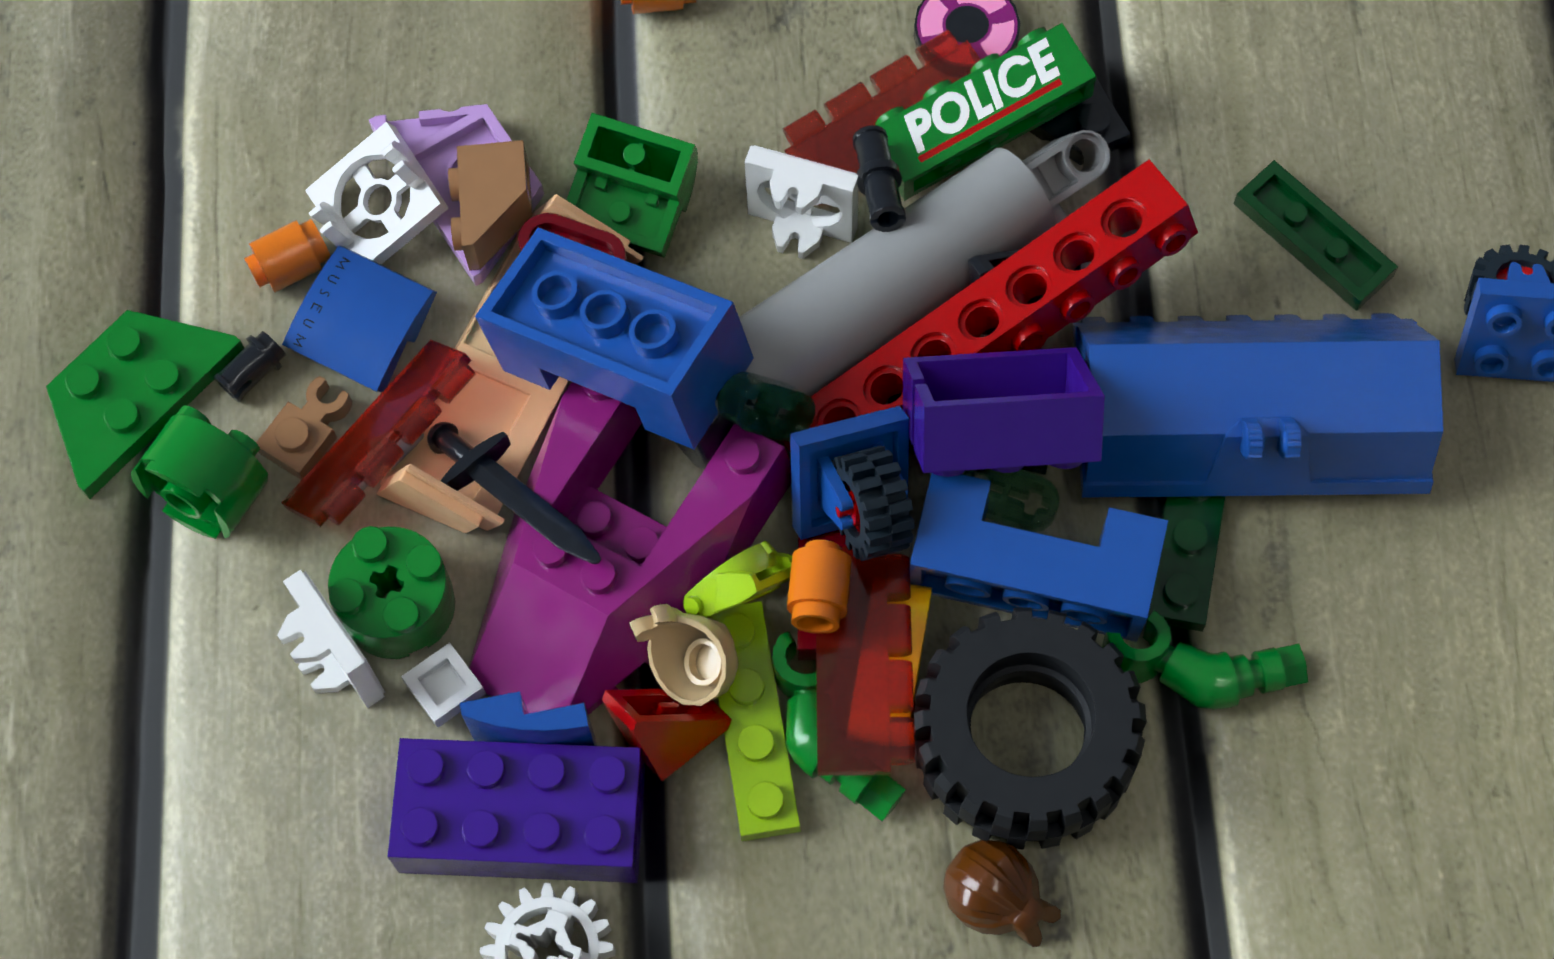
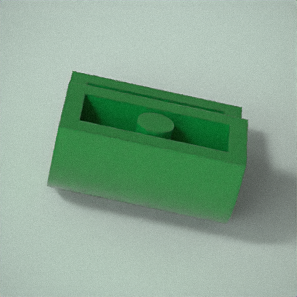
M591 113L573 163L577 168V172L566 200L630 240L629 247L665 258L681 211H687L693 191L698 164V152L695 144Z

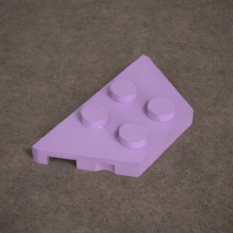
M487 104L460 107L458 110L451 112L441 109L419 111V118L388 121L386 115L374 116L369 119L373 132L385 122L397 128L449 207L433 223L475 286L483 283L519 230L480 270L469 271L464 251H454L451 218L460 217V202H452L448 169L458 167L457 146L512 141ZM530 168L533 212L544 196L541 182Z

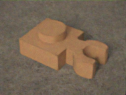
M321 376L315 378L309 384L306 391L307 402L303 408L300 409L288 401L256 442L260 447L259 454L303 482L337 439L334 430L327 425L330 422L344 418L352 407L350 395L344 390L334 402L322 403L321 399L329 390L326 379Z

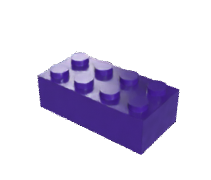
M400 738L387 857L399 873L638 883L645 763L641 748Z

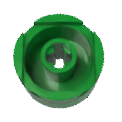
M184 405L176 415L169 419L131 471V478L137 489L147 499L154 491L167 502L162 512L179 524L198 534L214 539L222 531L226 539L230 537L267 484L268 472L255 457L260 451V447L248 435L238 430H231L227 434L211 425L209 419L200 411Z
M374 526L360 529L355 533L352 540L338 553L329 573V601L335 613L357 646L374 656L385 659L409 657V653L418 651L425 646L429 648L438 642L452 622L456 601L452 582L442 558L429 540L412 530L402 527L378 528ZM395 588H402L400 592L394 591Z

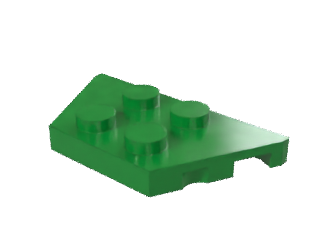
M126 310L46 386L77 485L84 495L91 499L161 432L169 419L176 415L182 406H188L213 382V376L219 373L244 349L241 340L235 335Z

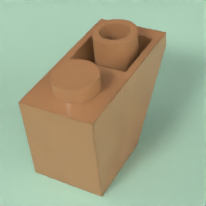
M523 140L457 146L458 167L448 169V180L452 202H460V217L451 218V235L454 251H464L469 271L480 270L532 216L530 167Z

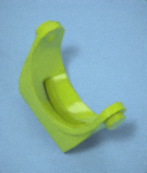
M766 540L745 549L721 564L696 584L684 596V610L687 614L707 617L742 605L779 589L782 584L790 581L792 555L777 552Z

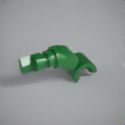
M1153 610L1147 620L1142 637L1151 647L1146 649L1130 647L1124 642L1121 634L1115 632H1106L1102 648H1104L1107 644L1114 643L1124 655L1121 664L1122 670L1124 672L1128 670L1134 671L1139 683L1153 679L1159 672L1161 673V683L1197 708L1216 710L1237 707L1240 699L1252 697L1256 688L1262 694L1283 690L1285 687L1308 682L1306 660L1299 643L1280 648L1272 647L1254 651L1249 660L1243 654L1230 657L1224 651L1210 653L1182 642L1175 648L1169 645L1171 641L1170 627L1164 617L1155 610Z
M789 631L784 632L778 637L773 646L772 662L776 684L784 695L789 697L786 709V748L793 761L812 779L819 775L830 785L835 781L841 784L839 788L841 794L855 805H862L883 822L900 802L906 789L866 757L858 761L855 758L857 750L845 742L847 734L839 729L831 697L825 694L831 689L836 680L837 654L824 655L823 664L814 673H798L789 666L790 661L796 655V642Z

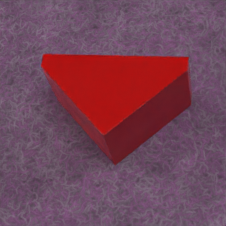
M663 689L605 690L602 698L604 705L629 746L641 748L644 763L661 781H664L727 731L732 720L714 701L702 706L682 705L668 696Z

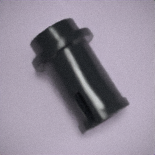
M264 331L256 337L249 335L246 338L249 344L228 365L213 376L214 380L237 402H240L243 396L272 368L279 370L282 367L279 361L286 356V353Z

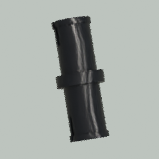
M868 125L857 130L852 138L859 164L857 186L859 191L866 196L871 226L877 231L890 232L900 228L906 221V212L902 206L899 192L902 176L898 164L891 158L886 130L880 126Z

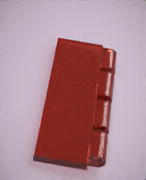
M946 30L915 49V53L923 65L922 68L917 70L916 65L906 54L869 76L874 89L878 93L877 95L871 97L865 85L859 82L824 103V108L832 120L829 124L826 125L820 114L814 109L782 129L783 133L791 145L784 152L788 155L857 173L859 164L852 140L857 130L868 125H876L877 119L892 108L903 106L904 109H907L923 100V95L932 86L941 81L951 80L954 83L970 74L971 68L981 59L968 40L958 45L952 33Z
M430 339L281 503L287 510L319 527L328 519L335 525L340 526L366 497V494L358 485L364 481L366 485L374 488L404 455V451L396 443L401 439L404 443L412 446L442 413L435 400L439 398L442 402L450 404L476 375L474 370L468 365L472 360L466 353Z
M840 546L841 551L847 553L852 559L847 614L844 618L840 619L838 630L831 633H816L818 776L891 775V765H909L915 762L914 719L910 717H890L892 713H909L914 710L913 663L908 660H889V657H905L912 654L911 607L906 604L887 605V602H902L911 598L910 558L902 554H887L861 561L853 556V550H848L847 546Z

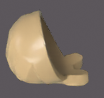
M668 604L653 606L650 609L652 615L643 616L629 622L637 642L648 641L647 651L650 668L656 681L668 696L682 705L702 706L728 692L734 682L738 669V656L731 633L724 623L704 616L683 613Z

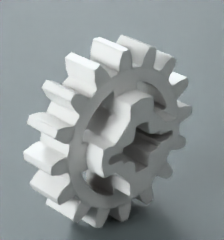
M544 883L541 897L535 899L532 898L525 887L520 889L519 898L521 905L515 909L510 904L502 901L498 907L505 918L503 923L487 922L484 927L487 933L495 939V944L480 947V955L483 959H508L509 950L523 959H539L535 950L530 946L534 948L538 946L547 948L553 939L564 956H548L546 959H608L616 956V950L612 943L600 941V938L612 931L608 920L591 921L598 911L596 902L590 899L578 907V893L571 886L567 888L562 898H556L551 883ZM546 914L545 919L528 927L522 925L537 915ZM575 921L586 932L588 953L582 951L580 947L572 945L570 939L574 931L573 925Z

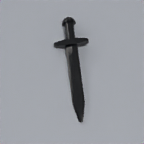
M439 422L431 427L427 436L430 449L437 454L445 453L456 462L444 475L441 482L456 491L473 481L477 482L560 550L591 564L600 563L601 557L577 525L497 463L511 445L506 433L501 432L472 447L458 435V429L452 423Z

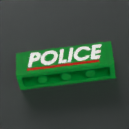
M1063 23L1048 31L1045 27L1031 31L1019 41L1017 48L1001 57L997 53L984 57L971 68L970 74L954 83L951 80L941 81L932 86L923 95V100L907 109H904L903 106L892 108L877 119L875 124L886 130L891 158L898 164L901 172L902 182L899 192L904 201L979 160L994 149L1008 144L1093 96L1096 75Z

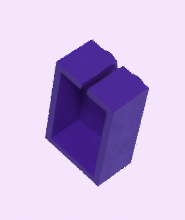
M1077 347L903 358V411L909 418V439L911 444H914V452L923 473H933L944 477L957 476L965 470L992 469L997 472L1012 473L1021 470L1024 466L1051 465L1056 468L1071 469L1080 466L1083 462L1101 461L1105 395Z

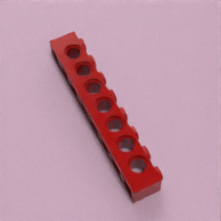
M1148 159L771 424L790 451V433L900 406L903 409V358L1040 349L1049 337L1069 323H1075L1084 319L1090 314L1096 304L1116 290L1125 289L1134 284L1142 272L1165 256H1172L1181 251L1189 240L1198 234L1189 205L1151 160ZM1139 229L1131 236L1121 237L1127 231ZM1091 262L1086 268L1074 271L1078 265ZM1044 295L1039 301L1026 304L1031 298ZM996 328L990 335L979 337L984 331ZM902 393L896 401L885 404L891 396Z

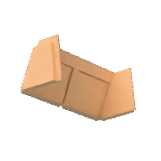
M557 194L533 212L530 217L532 218L543 213H554L607 231L621 240L628 262L637 265L644 258V256L628 247L631 242L630 240ZM519 232L459 339L453 355L447 361L417 416L422 417L424 438L393 469L388 468L377 492V495L463 533H468L478 527L489 531L502 525L505 519L499 516L498 513L503 503L475 481L458 491L441 482V479L456 462L445 453L437 454L430 449L427 436L431 427L439 422L452 423L457 427L458 435L472 447L501 432L506 433L511 445L497 463L517 478L569 381L559 377L552 388L548 390L503 371L475 317L521 252L518 244Z

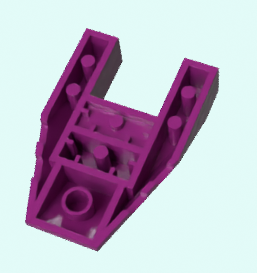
M572 382L561 398L526 486L577 525L597 550L601 561L598 564H591L560 550L514 513L468 667L483 686L486 695L493 697L520 691L529 713L585 703L588 715L591 714L603 703L602 698L605 690H619L616 686L643 663L649 665L648 641L637 642L629 622L643 616L652 615L650 609L660 604H668L686 613L683 606L684 596L721 564L745 549L750 548L791 484V461L785 447L735 422L666 527L598 490L642 424L636 408Z

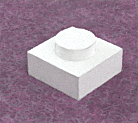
M450 642L401 676L406 686L437 728L461 712L460 703L477 700L486 694L483 686Z

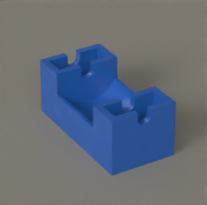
M539 227L475 316L503 371L548 390L552 388L559 377H562L636 408L645 430L695 450L718 414L715 405L718 392L723 391L731 394L754 359L732 301Z
M931 473L910 561V584L931 587V595L1007 613H1013V608L1032 607V618L1047 620L1050 609L1067 614L1064 623L1067 626L1078 629L1084 621L1099 630V634L1105 635L1106 632L1120 633L1122 639L1138 641L1148 618L1168 520L1109 507L1098 546L986 522L991 481L962 474L944 477Z

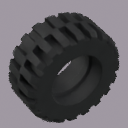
M1032 607L1013 608L1011 620L1001 621L997 612L979 617L976 630L971 632L968 627H961L950 636L949 647L946 650L938 649L928 663L926 677L920 680L916 694L912 735H914L913 754L916 768L923 771V785L931 799L939 798L944 803L943 814L955 825L960 824L962 820L972 825V836L981 840H990L991 835L1007 839L1006 843L1014 846L1016 849L1024 850L1026 841H1039L1041 849L1059 846L1062 837L1070 834L1075 839L1080 838L1092 830L1094 823L1099 818L1105 820L1115 810L1123 793H1126L1142 756L1145 739L1142 735L1147 719L1145 704L1137 700L1141 686L1135 672L1129 670L1124 672L1122 670L1121 664L1124 655L1113 642L1107 644L1104 648L1095 642L1099 630L1084 621L1078 630L1065 625L1067 615L1065 613L1049 609L1047 620L1032 618ZM1021 682L1042 685L1060 694L1073 706L1084 726L1083 746L1077 758L1070 766L1059 772L1038 777L1016 775L994 765L980 752L971 734L973 710L977 702L985 694L1000 686Z

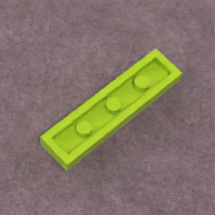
M762 601L742 604L707 616L706 618L726 625L733 638L738 656V669L734 682L728 692L718 697L720 708L732 719L728 730L724 732L741 841L801 832Z

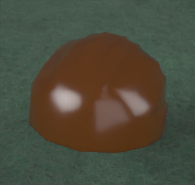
M979 840L965 845L958 851L946 868L943 889L948 907L966 927L977 932L1002 935L1016 931L1017 935L1030 946L1038 947L1043 939L1038 925L1039 922L1043 920L1048 923H1055L1061 919L1060 909L1040 899L1039 881L1033 866L1014 846L999 840Z

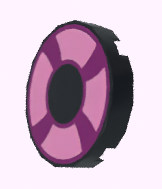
M923 0L917 8L913 36L916 47L918 46V49L923 54V60L931 69L948 78L961 79L970 74L971 68L984 57L995 53L1001 57L1017 48L1021 23L1016 6L1011 0Z

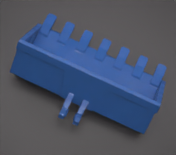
M1392 313L1371 314V319H1350L1345 314H1323V320H1302L1297 315L1284 314L1275 315L1274 320L1254 321L1248 315H1227L1226 321H1204L1200 316H1178V321L1155 322L1150 316L1129 317V322H1106L1103 317H1085L1081 320V323H1073L1074 347H1077L1105 395L1102 458L1098 462H1083L1080 465L1082 498L1431 493L1434 482L1432 471L1443 435L1440 340L1417 325V322L1413 319H1400Z

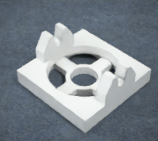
M388 122L380 126L306 189L307 194L316 206L309 214L323 225L319 229L320 232L335 246H344L379 264H383L449 209L397 128ZM374 160H389L395 165L392 168L395 175L389 180L376 179L368 164ZM354 177L361 188L358 206L343 218L341 213V196L346 182ZM386 186L392 194L391 204L384 213L373 215L368 207L370 195L375 189ZM410 187V203L402 219L398 213L402 204L401 194ZM370 220L376 223H383L388 230L387 234L372 239H366L354 234Z
M756 145L750 146L745 159L748 214L774 221L772 234L777 252L783 253L790 240L794 238L799 240L798 258L801 259L807 257L820 246L823 235L852 243L858 227L857 173ZM765 188H769L772 195H769ZM823 203L839 208L840 212L833 213L813 206Z
M299 570L285 579L283 582L299 608L287 615L277 636L283 645L297 640L299 637H304V641L290 655L295 663H300L298 668L303 675L324 668V672L310 684L315 693L339 692L351 684L367 708L384 698L383 693L385 691L368 661L306 571L302 572Z

